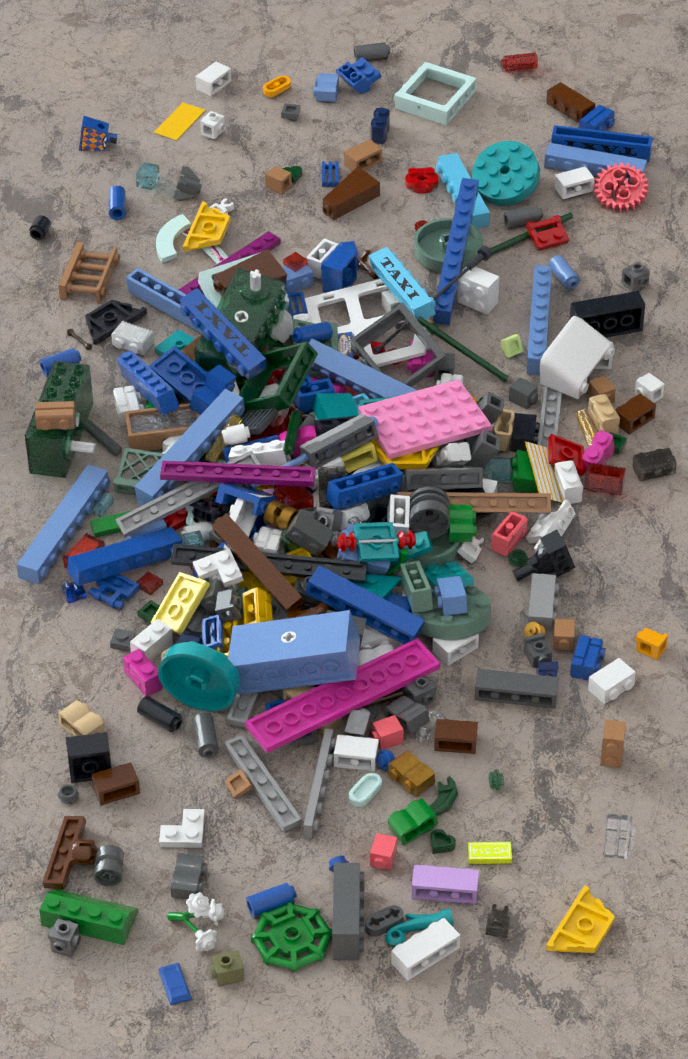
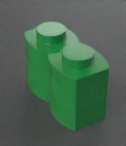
M449 504V542H472L473 537H476L477 525H473V522H476V511L472 510V505Z
M423 798L410 802L405 809L393 812L387 819L389 829L402 845L412 842L420 834L430 831L438 824L437 815Z

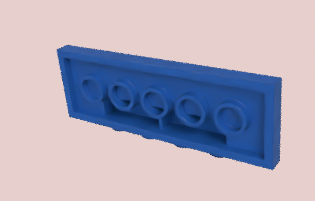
M175 346L149 365L187 403L191 402L193 393L204 386L208 372L203 370L196 361H192Z

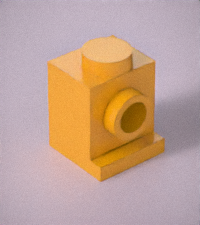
M645 627L643 631L638 632L635 638V642H637L636 651L658 660L667 648L668 634L664 633L661 635Z

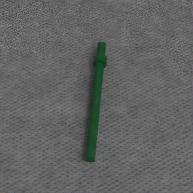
M571 212L560 216L562 225L573 218ZM551 225V226H547V227H543V228H539V229H535V230H536V232H540V231L548 230V229L553 228V227H555V226H554V225ZM527 231L490 249L495 254L530 238V235Z
M421 316L417 319L427 329L428 333L436 335L503 382H506L509 378L505 373L438 329L439 326L436 324H431Z

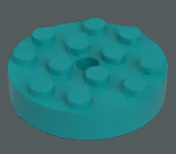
M501 141L488 146L479 154L472 168V179L479 180L478 192L485 201L498 206H508L523 201L533 193L540 180V166L536 155L527 145L517 141Z
M194 641L171 646L166 651L158 667V676L166 691L184 705L198 710L215 712L226 709L232 704L240 688L238 670L227 659V656L222 652Z

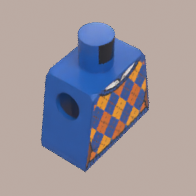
M83 116L79 151H105L107 142L117 143L118 134L108 132L109 124L107 122Z

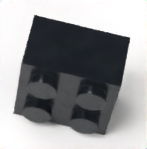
M107 732L66 737L71 783L92 781L91 774L112 768Z

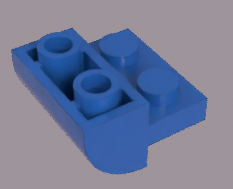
M363 57L353 64L346 62L335 70L339 77L358 93L369 92V86L382 77L381 73Z

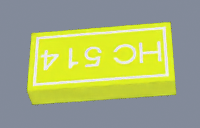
M468 842L469 864L512 863L511 842Z

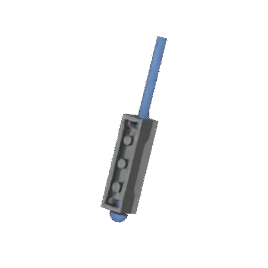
M362 413L300 446L301 455L282 466L296 467L305 462L309 466L318 469L377 438L379 422L377 418L373 416L367 417ZM249 484V485H250V487H251L252 489H254V488H256V487H258V486H260V485H262V484Z

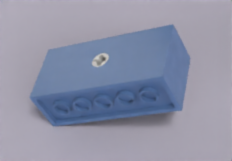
M350 610L233 626L228 660L235 666L240 676L238 695L356 680L360 636Z

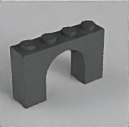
M487 392L478 406L491 425L502 414L504 399ZM483 430L481 434L464 438V442L469 444L471 460L463 466L470 465L484 469L499 451L500 437Z

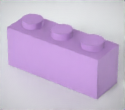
M414 865L412 899L477 904L479 870Z

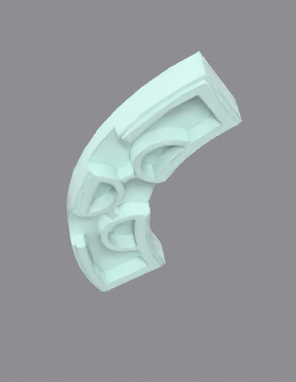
M183 214L167 222L157 235L156 252L162 263L177 258V252L173 246L174 239L185 230L191 228L190 221Z

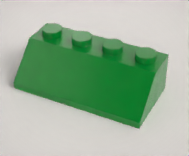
M56 889L46 894L39 912L41 926L50 928L51 926L54 927L57 919L69 920L78 924L79 934L124 945L137 916L138 908Z

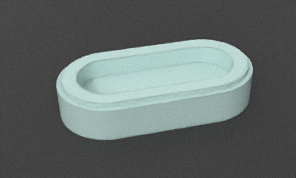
M375 773L364 775L349 791V802L355 807L367 805L381 790L382 778Z

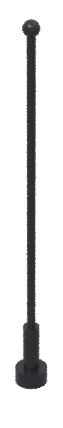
M483 245L477 251L478 255L466 265V268L433 297L434 301L468 270L471 271L482 260L487 261L493 256L491 249ZM405 322L379 347H375L374 353L379 354L381 349L407 326V323Z

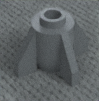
M183 166L181 174L184 176H180L176 184V188L180 189V191L175 190L173 197L178 200L193 197L196 193L199 194L202 184L199 183L200 179L189 167Z

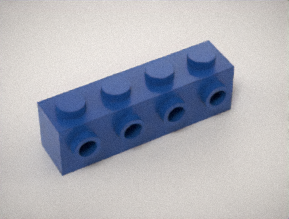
M390 463L329 481L326 500L335 510H340L400 492L403 473L394 463Z

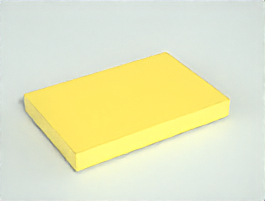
M179 572L151 623L158 619L171 627L173 633L181 635L204 597L210 583Z

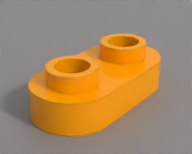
M288 76L274 78L263 85V94L269 98L277 96L291 87V79Z

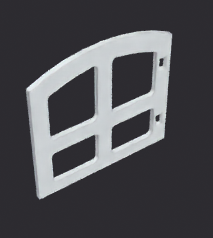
M381 279L308 297L305 298L307 311L311 314L313 323H321L319 307L345 301L351 322L348 325L337 327L338 334L352 331V335L356 336L382 317L364 319L359 297L387 290L388 288L386 285L377 287L376 285L383 284ZM333 296H334V298H332V299L324 300L325 298H329V297H333ZM414 334L411 346L374 355L371 344L364 348L378 367L424 356L427 352V348L416 334Z

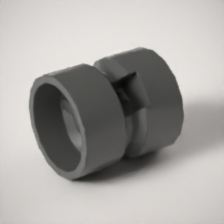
M105 845L98 848L94 870V879L97 883L104 886H114L121 882L124 852L121 848L114 845Z

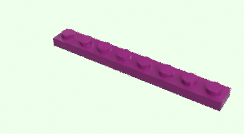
M268 231L214 267L263 252L267 249L271 251L281 244V238ZM199 276L178 289L187 295L198 288L204 294L198 283Z
M162 461L160 480L314 487L316 469L315 467Z

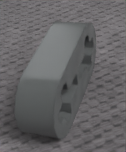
M392 905L368 916L365 920L366 933L372 937H377L387 933L393 926L403 923L404 912L402 908Z

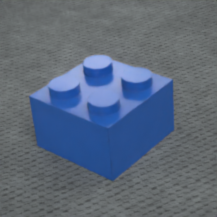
M338 245L330 253L328 259L323 261L321 265V284H323L324 293L351 287L357 279V251Z

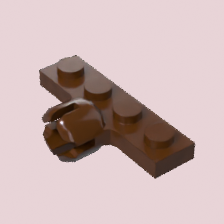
M64 816L42 882L44 888L65 889L71 868L74 865H93L95 863L96 851L98 850L95 841L81 839L86 825L84 816Z

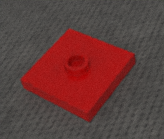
M551 434L548 437L549 464L555 466L558 462L573 461L578 475L582 476L585 472L583 462L584 446Z

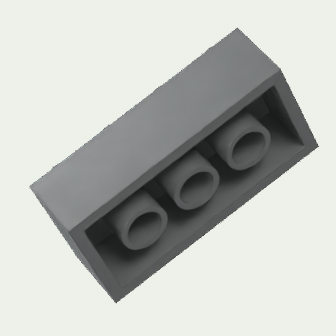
M334 863L333 960L359 961V952H364V872H360V863Z

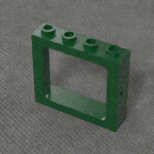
M307 341L261 353L266 358V369L251 380L247 379L239 393V396L243 397L244 413L247 410L277 409L279 411L291 407L318 355ZM289 367L276 393L259 398L271 374L275 370Z

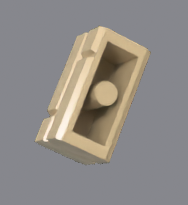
M601 394L590 397L588 414L599 431L617 434L619 432L620 417L607 395Z

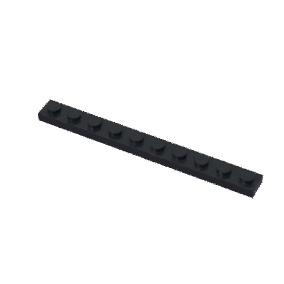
M174 544L170 562L172 565L194 567V561L223 551L225 548ZM262 552L283 576L312 577L316 569L321 566L348 579L350 582L365 583L367 562ZM232 553L239 570L242 572H249L246 569V567L238 560V558Z

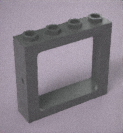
M402 302L350 339L352 345L350 348L356 356L359 355L362 358L361 363L383 373L364 348L401 321H405L434 357L431 362L402 382L413 387L445 364L447 360L443 351Z

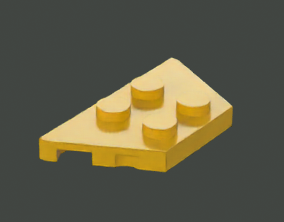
M202 202L183 244V250L191 251L221 244L231 222L230 216L220 212L215 207L212 209L207 206L206 202Z
M376 439L371 440L375 447L376 455L384 465L394 463L398 469H426L440 446L389 460Z
M584 885L546 944V950L595 953L612 927L615 916L604 907L599 898L595 899L590 893V888Z

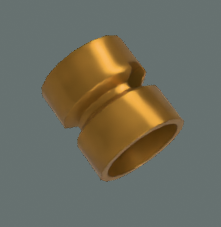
M273 500L265 510L264 523L273 527L278 526V529L287 532L291 521L298 514V510L290 506L285 507L284 504Z

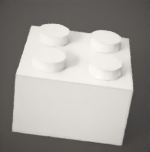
M474 267L458 279V303L486 315L498 304L499 276Z

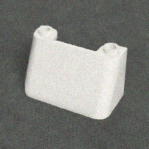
M573 316L541 358L540 384L579 399L582 394L587 392L589 386L587 377L601 359L608 360L613 357L615 353L614 344L583 319Z

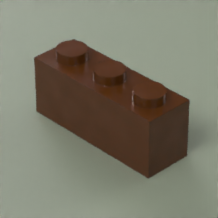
M561 82L547 90L546 103L578 123L595 109L596 103Z

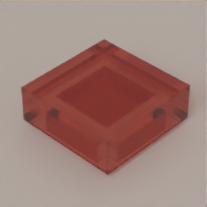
M294 252L283 259V264L296 272L306 266L308 261L297 252Z
M148 571L136 583L139 584L140 590L152 595L163 585V579Z

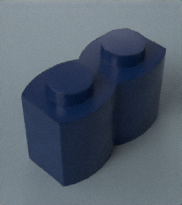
M380 107L376 108L373 113L371 140L377 144H384L387 141V133L390 130V110Z

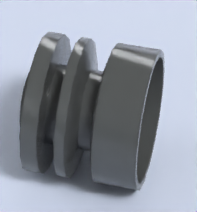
M423 487L412 493L410 496L409 525L413 533L426 531L430 539L440 537L447 532L450 526V508L448 496L443 490L436 487Z

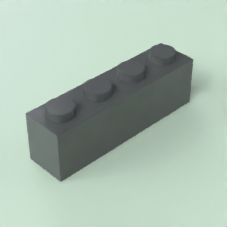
M478 669L475 684V700L556 709L559 677Z

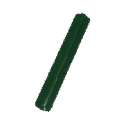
M299 410L291 412L283 447L286 456L288 454L293 455L302 418Z

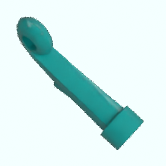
M450 908L444 909L434 914L407 913L406 918L411 920L390 928L386 933L385 940L392 946L402 944L405 941L404 933L427 929L430 924L438 922L443 918L451 926H454Z

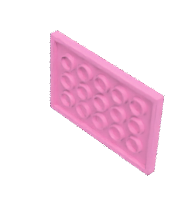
M459 379L358 407L359 415L363 413L367 417L373 416L377 418L379 422L377 427L378 437L375 439L389 460L481 434L483 430L488 432L492 430L491 423Z

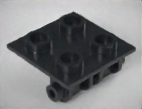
M212 495L210 498L200 499L189 506L193 507L192 514L194 517L214 524L217 518L225 513H229L231 505L235 503L215 502L217 495Z

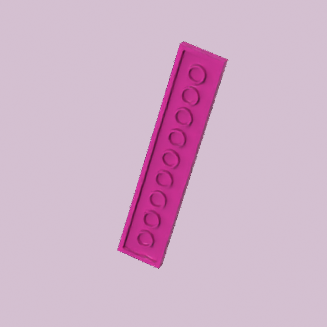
M417 638L357 667L356 680L319 685L245 721V727L264 751L269 753L349 714L353 709L357 710L416 681L419 677H424L439 670L440 663Z

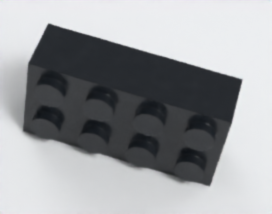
M639 291L573 302L570 305V319L573 316L583 319L605 338L643 331L645 302Z

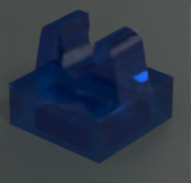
M68 581L61 585L68 604L87 598L83 585L78 586L75 582L69 583Z
M558 661L537 663L536 673L538 675L557 677V671L559 670Z

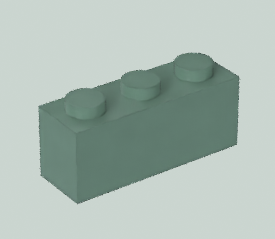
M420 561L400 564L402 586L413 613H424L428 610H433L431 587Z

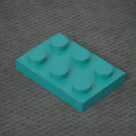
M456 561L446 562L442 566L429 565L426 569H423L428 583L433 590L437 586L438 578L460 576L464 587L474 585L473 577Z

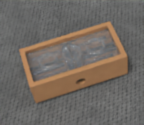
M190 403L179 405L180 408L164 416L156 408L125 411L129 448L143 451L163 449L162 443L167 438L183 435L198 419L200 414L189 407Z

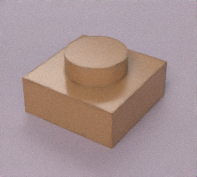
M242 769L224 781L236 799L253 788L252 783Z

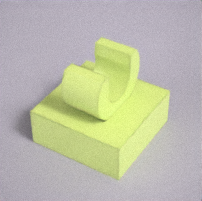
M518 334L501 340L500 344L505 357L510 358L524 352Z

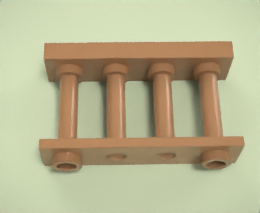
M77 242L58 285L60 299L67 300L69 293L73 291L96 294L97 303L100 304L102 298L106 296L107 286L115 266L120 262L117 246H113L111 254L87 252V250H84V242ZM86 258L107 261V264L83 263V260ZM83 269L103 273L102 276L79 274L78 271ZM79 280L98 283V286L90 287L74 285L73 283Z

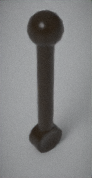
M73 329L67 330L68 336H73L87 350L92 349V345L77 336Z

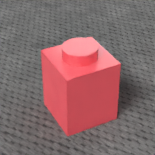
M393 715L373 722L370 735L372 739H379V748L384 750L403 743L404 729L396 716Z
M376 833L370 851V866L391 870L397 853V837Z

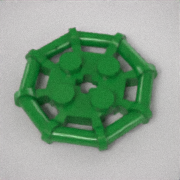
M287 902L286 905L260 914L259 923L254 934L251 935V943L255 944L263 958V963L266 965L272 964L291 969L292 972H297V969L316 961L321 962L325 958V951L332 938V929L324 921L319 909H311ZM293 913L303 915L302 919L297 918L296 915ZM315 922L318 929H314L311 923ZM267 925L272 926L269 932H264ZM288 933L297 934L294 938L288 937ZM315 938H321L318 947L313 945ZM270 941L273 948L268 951L264 942ZM307 951L310 953V955L297 960L298 955ZM278 953L281 954L284 958L277 957Z

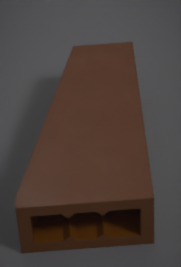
M360 167L355 168L323 198V213L332 220H335L379 197L380 182Z
M267 249L216 274L213 286L216 292H219L224 298L249 293L250 272H255L256 269L261 274V290L285 285L287 273Z

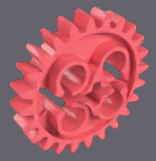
M622 162L620 166L614 163L612 168L607 165V170L602 169V174H597L594 184V195L597 196V201H601V206L606 204L607 210L613 207V212L617 208L621 213L622 209L625 208L628 212L629 207L634 210L635 204L640 206L641 201H645V196L648 195V179L645 178V173L641 174V169L636 170V165L631 168L629 163L623 166ZM626 172H627V173L629 174V176H630L631 184H635V185H630V184H629V179H628V178L626 179ZM611 190H613V194L616 196V202L612 199Z

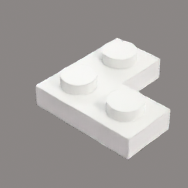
M230 548L193 562L199 579L203 580L219 574L225 588L244 581Z
M183 809L182 825H161L159 846L202 848L205 810Z

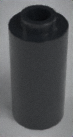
M150 696L143 697L139 702L137 713L169 732L178 730L181 727L182 716L178 712Z

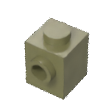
M239 950L213 956V965H210L212 979L216 978L218 987L244 981V968Z

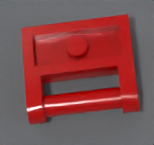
M559 215L535 223H526V229L537 251L569 242V237ZM551 225L555 226V228L540 232H536L535 230Z

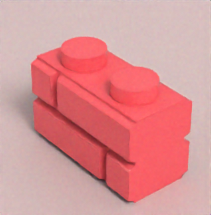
M510 512L491 535V549L503 556H508L521 541V538L526 535L528 519L516 512Z

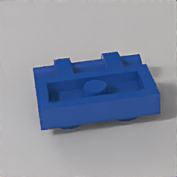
M117 574L97 580L96 584L99 588L91 587L88 593L94 596L95 600L108 603V606L122 610L125 603L120 600L129 601L140 590V586L138 583ZM107 592H110V593H112L113 595H112V596H109V595H107L106 593H107Z

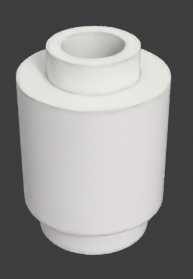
M244 424L227 427L226 430H222L225 445L230 444V446L245 443L248 442L247 438H250L248 426L244 427Z

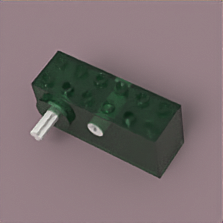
M238 267L217 306V309L261 353L265 348L266 339L271 337L273 325H277L280 312L284 311L286 307L284 283L259 274L257 269L254 272ZM202 334L194 349L195 362L207 372L221 365L234 374L236 380L245 382L247 378L241 376L237 367L234 364H230L225 355L216 350L212 341H208Z
M53 362L38 402L74 401L75 429L37 430L34 410L25 433L30 474L66 478L76 451L95 453L96 443L80 442L84 430V422H87L94 403L90 365Z

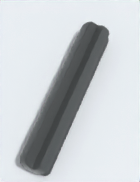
M88 420L84 422V429L113 455L118 456L122 453V447L93 421Z

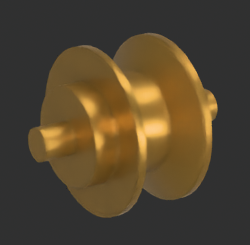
M537 622L528 623L524 629L525 638L541 633L546 635L545 627Z

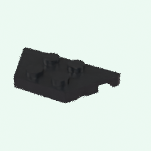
M110 300L86 314L85 322L93 344L96 345L110 337L122 321L131 324L147 315V308L136 309L132 307V304Z

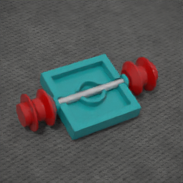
M393 522L355 523L353 526L354 534L350 532L349 536H346L345 533H341L337 539L338 548L342 552H345L346 548L354 552L357 547L359 562L397 561L399 559L397 545L400 550L404 549L405 546L411 550L416 544V536L411 530H408L407 534L400 530L395 537Z

